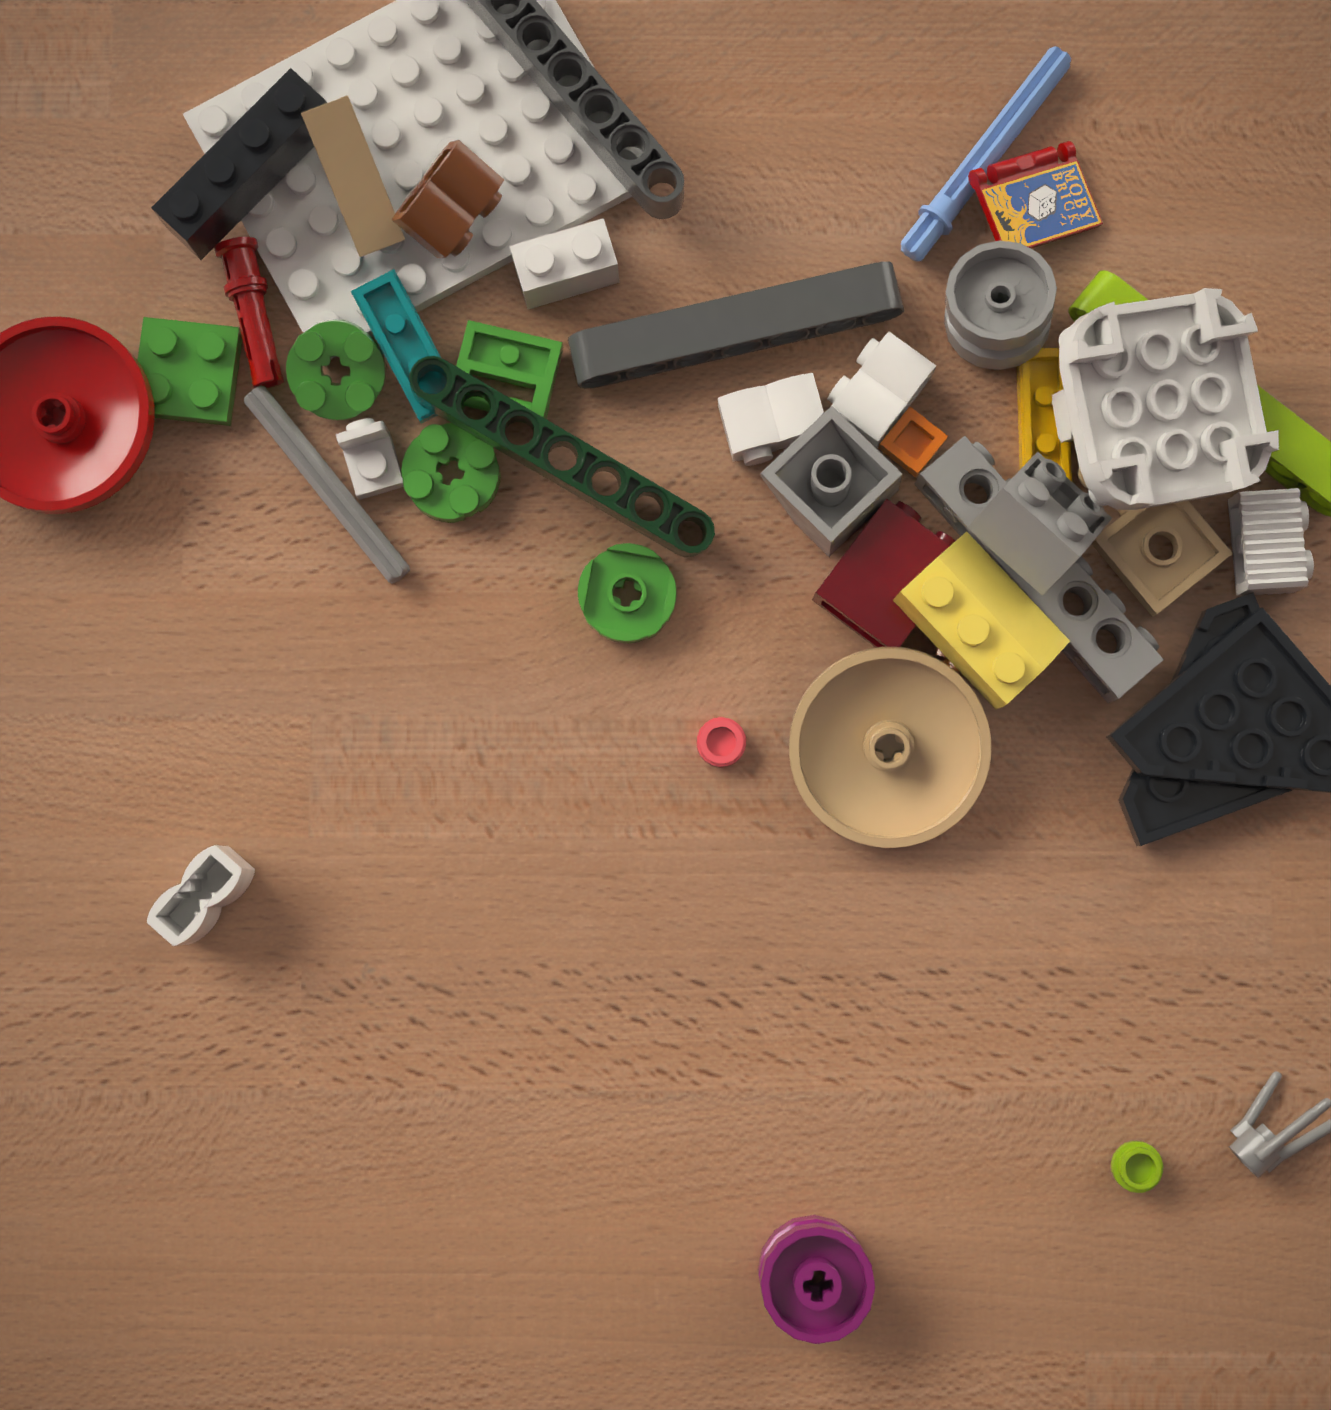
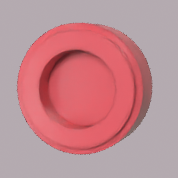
M725 717L713 718L707 721L699 730L697 750L701 758L711 766L719 768L731 766L742 757L745 751V733L741 726L732 719Z

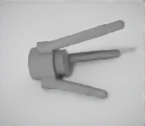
M1277 1071L1272 1073L1244 1118L1230 1130L1237 1138L1229 1146L1230 1150L1257 1178L1265 1171L1270 1173L1282 1161L1331 1133V1119L1284 1146L1285 1143L1331 1107V1100L1329 1098L1321 1100L1276 1136L1264 1124H1261L1256 1129L1252 1127L1282 1078L1281 1073Z

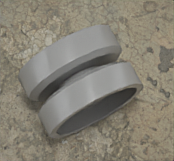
M999 240L980 244L960 257L949 273L945 295L944 325L948 342L961 358L977 367L1002 370L1020 366L1038 354L1049 336L1057 291L1052 268L1040 253L1022 243Z

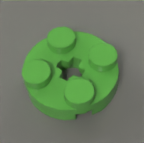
M326 320L315 324L297 337L288 353L286 375L289 387L300 407L322 418L344 420L355 417L372 406L385 383L386 362L381 348L364 329L355 323L345 320ZM333 356L340 357L341 365L349 366L350 375L342 376L341 383H333L331 376L324 375L323 366L329 365Z
M453 423L432 424L425 427L420 435L411 442L402 461L401 474L406 493L423 514L441 522L456 523L465 520L466 517L473 516L478 511L482 512L492 503L500 485L501 472L494 448ZM450 461H457L459 470L464 472L462 480L453 479L450 485L443 484L444 477L438 472L440 467L448 465Z
M616 544L607 548V551L600 553L585 566L578 584V600L588 625L602 637L618 643H637L655 637L670 620L676 604V583L668 566L653 550L638 544ZM625 581L634 582L635 591L642 593L640 600H633L629 607L621 606L620 598L613 596L614 589L623 588Z

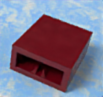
M888 499L884 501L812 598V601L875 648L900 647L916 624L902 611L893 599L956 541L948 534L939 530L934 534L919 523L922 519L921 516L909 505L898 501L895 505Z

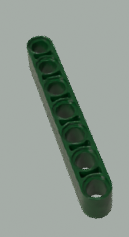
M426 356L419 359L412 366L409 375L411 390L416 401L423 407L677 555L694 557L706 550L712 543L715 536L714 524L711 517L699 508L442 358ZM434 371L441 373L447 380L446 386L441 392L428 394L420 389L419 381L424 374ZM471 397H481L489 403L491 408L486 417L473 420L463 413V403ZM514 422L526 423L533 431V438L524 445H515L507 439L505 435L506 428ZM556 447L569 448L576 457V464L569 470L561 471L555 469L548 459V454L552 449ZM603 471L612 473L618 481V491L610 496L598 494L592 486V477L596 473ZM642 496L654 498L660 505L661 513L659 518L654 521L641 519L635 511L636 500ZM692 521L700 526L703 538L699 545L688 546L680 540L678 536L680 523Z

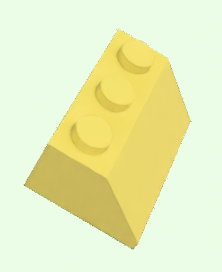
M965 532L893 599L902 611L996 710L1013 700L1045 670L1070 642L1060 629L968 532Z

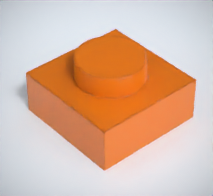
M910 406L880 442L878 449L916 478L947 440L948 435Z

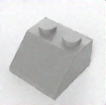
M833 406L825 411L760 473L764 482L793 522L828 557L874 515L886 499L889 500L899 491L902 473Z

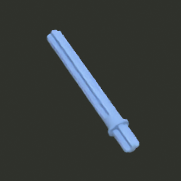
M1056 46L1049 48L929 205L921 206L918 210L920 218L901 241V251L907 257L916 262L923 260L940 236L948 235L952 231V221L975 192V189L969 183V172L982 168L987 175L988 165L999 161L1070 68L1071 57L1067 52L1062 51Z

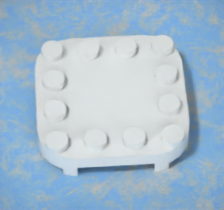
M1204 288L1193 294L1119 305L1111 302L1079 317L1060 334L1059 368L1078 464L1088 488L1089 496L1095 504L1099 506L1108 505L1117 510H1138L1229 493L1259 482V476L1266 470L1271 453L1279 450L1278 430L1266 431L1248 336L1258 332V328L1252 313L1244 316L1232 301L1221 296L1222 289Z

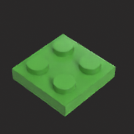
M143 317L137 360L142 366L151 386L155 418L231 426L243 341L240 327Z

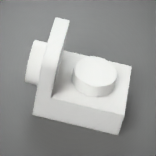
M372 418L360 419L346 426L347 431L336 434L338 445L343 450L356 497L359 500L404 487L401 468L390 431L383 421L375 422Z

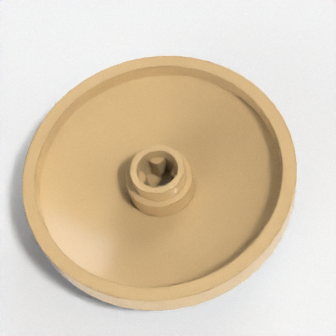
M878 647L859 651L842 658L824 670L812 682L801 698L793 717L789 738V758L793 778L800 795L822 823L839 835L860 844L881 848H899L933 839L946 832L967 814L976 802L987 779L991 761V735L987 717L979 699L967 682L954 669L939 659L921 651L901 647Z

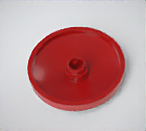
M61 316L35 318L11 326L1 332L0 498L20 508L37 513L66 514L88 509L113 496L137 472L147 454L153 436L155 423L154 398L148 378L138 360L120 341L107 331L89 322Z

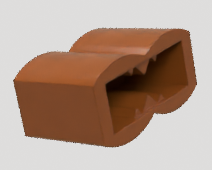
M460 140L451 141L438 155L422 180L399 207L392 221L436 258H446L450 253L456 257L472 239L473 233L469 231V228L479 214L483 218L487 217L500 202L502 194L498 190L504 179Z

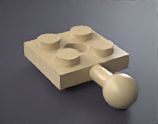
M1079 468V469H1078V477H1079V480H1080L1081 484H1082L1086 489H1088L1087 486H1086V484H1085V481H1084V479H1083V476H1082V474H1081L1080 468ZM1189 500L1138 510H1117L1121 517L1104 529L1092 542L1094 548L1152 617L1160 613L1233 554ZM1162 535L1171 541L1173 554L1169 560L1156 559L1150 553L1149 540L1152 536Z

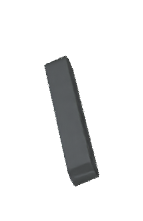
M465 0L644 211L657 219H669L675 216L681 210L684 202V175L680 167L536 0ZM505 4H513L518 7L509 14L497 12L498 8ZM539 39L549 43L541 50H532L527 47L530 42ZM566 75L577 76L580 79L577 84L568 87L557 83L560 78ZM596 111H605L612 115L604 123H595L588 119ZM626 147H636L643 151L640 157L633 160L624 159L619 155ZM657 183H667L675 189L672 194L664 197L656 196L650 191L652 186Z
M877 262L588 328L569 336L568 344L578 386L584 389H591L881 323L901 315L904 312V307L893 264L891 262Z

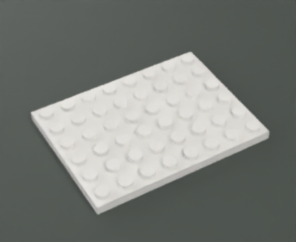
M396 0L183 114L205 154L292 68L327 103L346 95L349 96L395 213L422 180L438 155L451 141L460 140L504 179L498 190L502 194L500 202L487 217L483 218L480 214L476 217L469 228V231L473 233V237L465 249L456 257L450 253L446 258H436L402 228L401 230L405 237L404 241L359 257L317 151L313 147L241 220L249 236L257 239L259 247L257 250L302 332L322 321L345 320L355 323L373 337L374 335L351 293L352 290L394 269L418 313L512 262L513 258L509 246L578 226L632 197L465 0ZM536 0L593 66L557 1ZM505 4L499 7L497 12L509 14L518 7L513 4ZM539 39L530 42L527 47L532 50H541L549 43ZM566 75L560 78L557 83L568 87L577 84L580 79L577 76ZM596 111L588 119L595 123H604L612 115L605 111ZM626 147L619 155L624 159L633 160L640 157L643 151L636 147Z

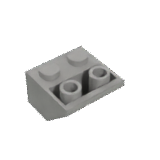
M1037 452L998 492L967 529L1043 596L1082 556L1112 517L1104 511L1103 506H1099L1091 500L1089 493H1084L1071 482L1059 464L1044 458Z

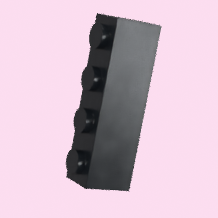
M290 68L151 207L165 227L193 254L202 260L314 147L301 113L323 105L327 101Z

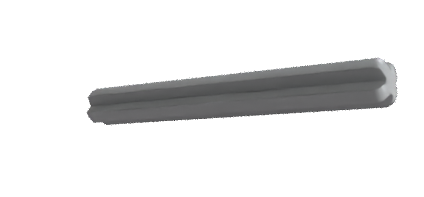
M262 385L249 392L244 398V403L385 579L391 584L401 580L410 571L409 565L271 393Z

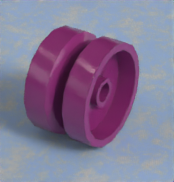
M818 1215L793 1218L774 1230L762 1248L758 1275L764 1306L776 1326L794 1339L813 1344L839 1341L858 1329L871 1310L875 1282L872 1265L854 1233L838 1221ZM814 1271H822L823 1278L820 1282H808L812 1280Z

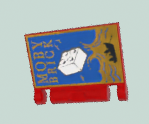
M1071 141L1060 143L1057 151L1054 147L1050 146L990 164L987 167V175L982 168L969 172V183L976 191L995 241L1022 243L1032 249L1098 228L1103 224L1077 160L1075 145ZM1058 157L1063 163H1058ZM987 176L989 181L992 183L991 185L987 184Z

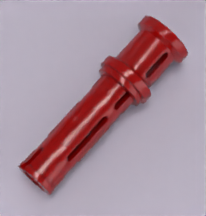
M247 236L230 238L214 246L216 257L222 259L227 284L224 286L225 296L234 302L245 352L251 370L253 388L261 386V384L266 389L284 383L280 364L278 363L271 326L265 308L263 296L267 293L268 285L266 278L260 276L255 255L259 248L257 239Z

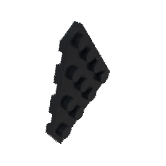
M1254 592L1202 611L1171 682L1253 612L1260 609ZM1132 768L1118 801L1137 847L1292 791V789L1140 776Z
M1263 607L1253 612L1106 736L1140 776L1331 793V685Z

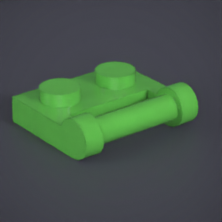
M468 320L456 367L470 375L535 389L532 402L509 398L547 419L549 403L564 348L563 342ZM471 397L463 403L462 411L465 407H471L489 412L491 407L484 398Z

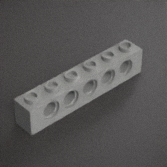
M966 436L962 437L920 473L914 483L915 486L960 536L968 532L1070 640L1062 652L1105 701L1110 703L1119 699L1164 660L1157 652L1159 649L1157 641L1145 628L1141 626L1136 628L1123 614L1126 612L1124 604L1112 591L1108 589L1103 591L1090 577L1093 575V571L1083 557H1080L1042 596L967 529L1011 479L1008 478L1005 481L992 467L995 461L979 442L972 444ZM975 483L982 486L987 494V501L982 504L970 502L964 494V485ZM1064 593H1074L1082 599L1084 611L1081 616L1071 615L1065 610L1062 601ZM1099 629L1110 631L1116 638L1117 646L1114 653L1103 652L1098 647L1096 634Z

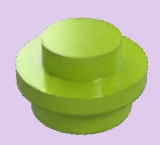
M1129 1141L1122 1144L1113 1154L1111 1171L1114 1179L1121 1187L1130 1192L1144 1193L1153 1189L1159 1183L1163 1174V1162L1160 1154L1151 1145L1142 1141Z

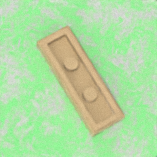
M346 95L302 112L301 115L359 257L404 241L405 237L401 227L392 221L395 212L349 96Z

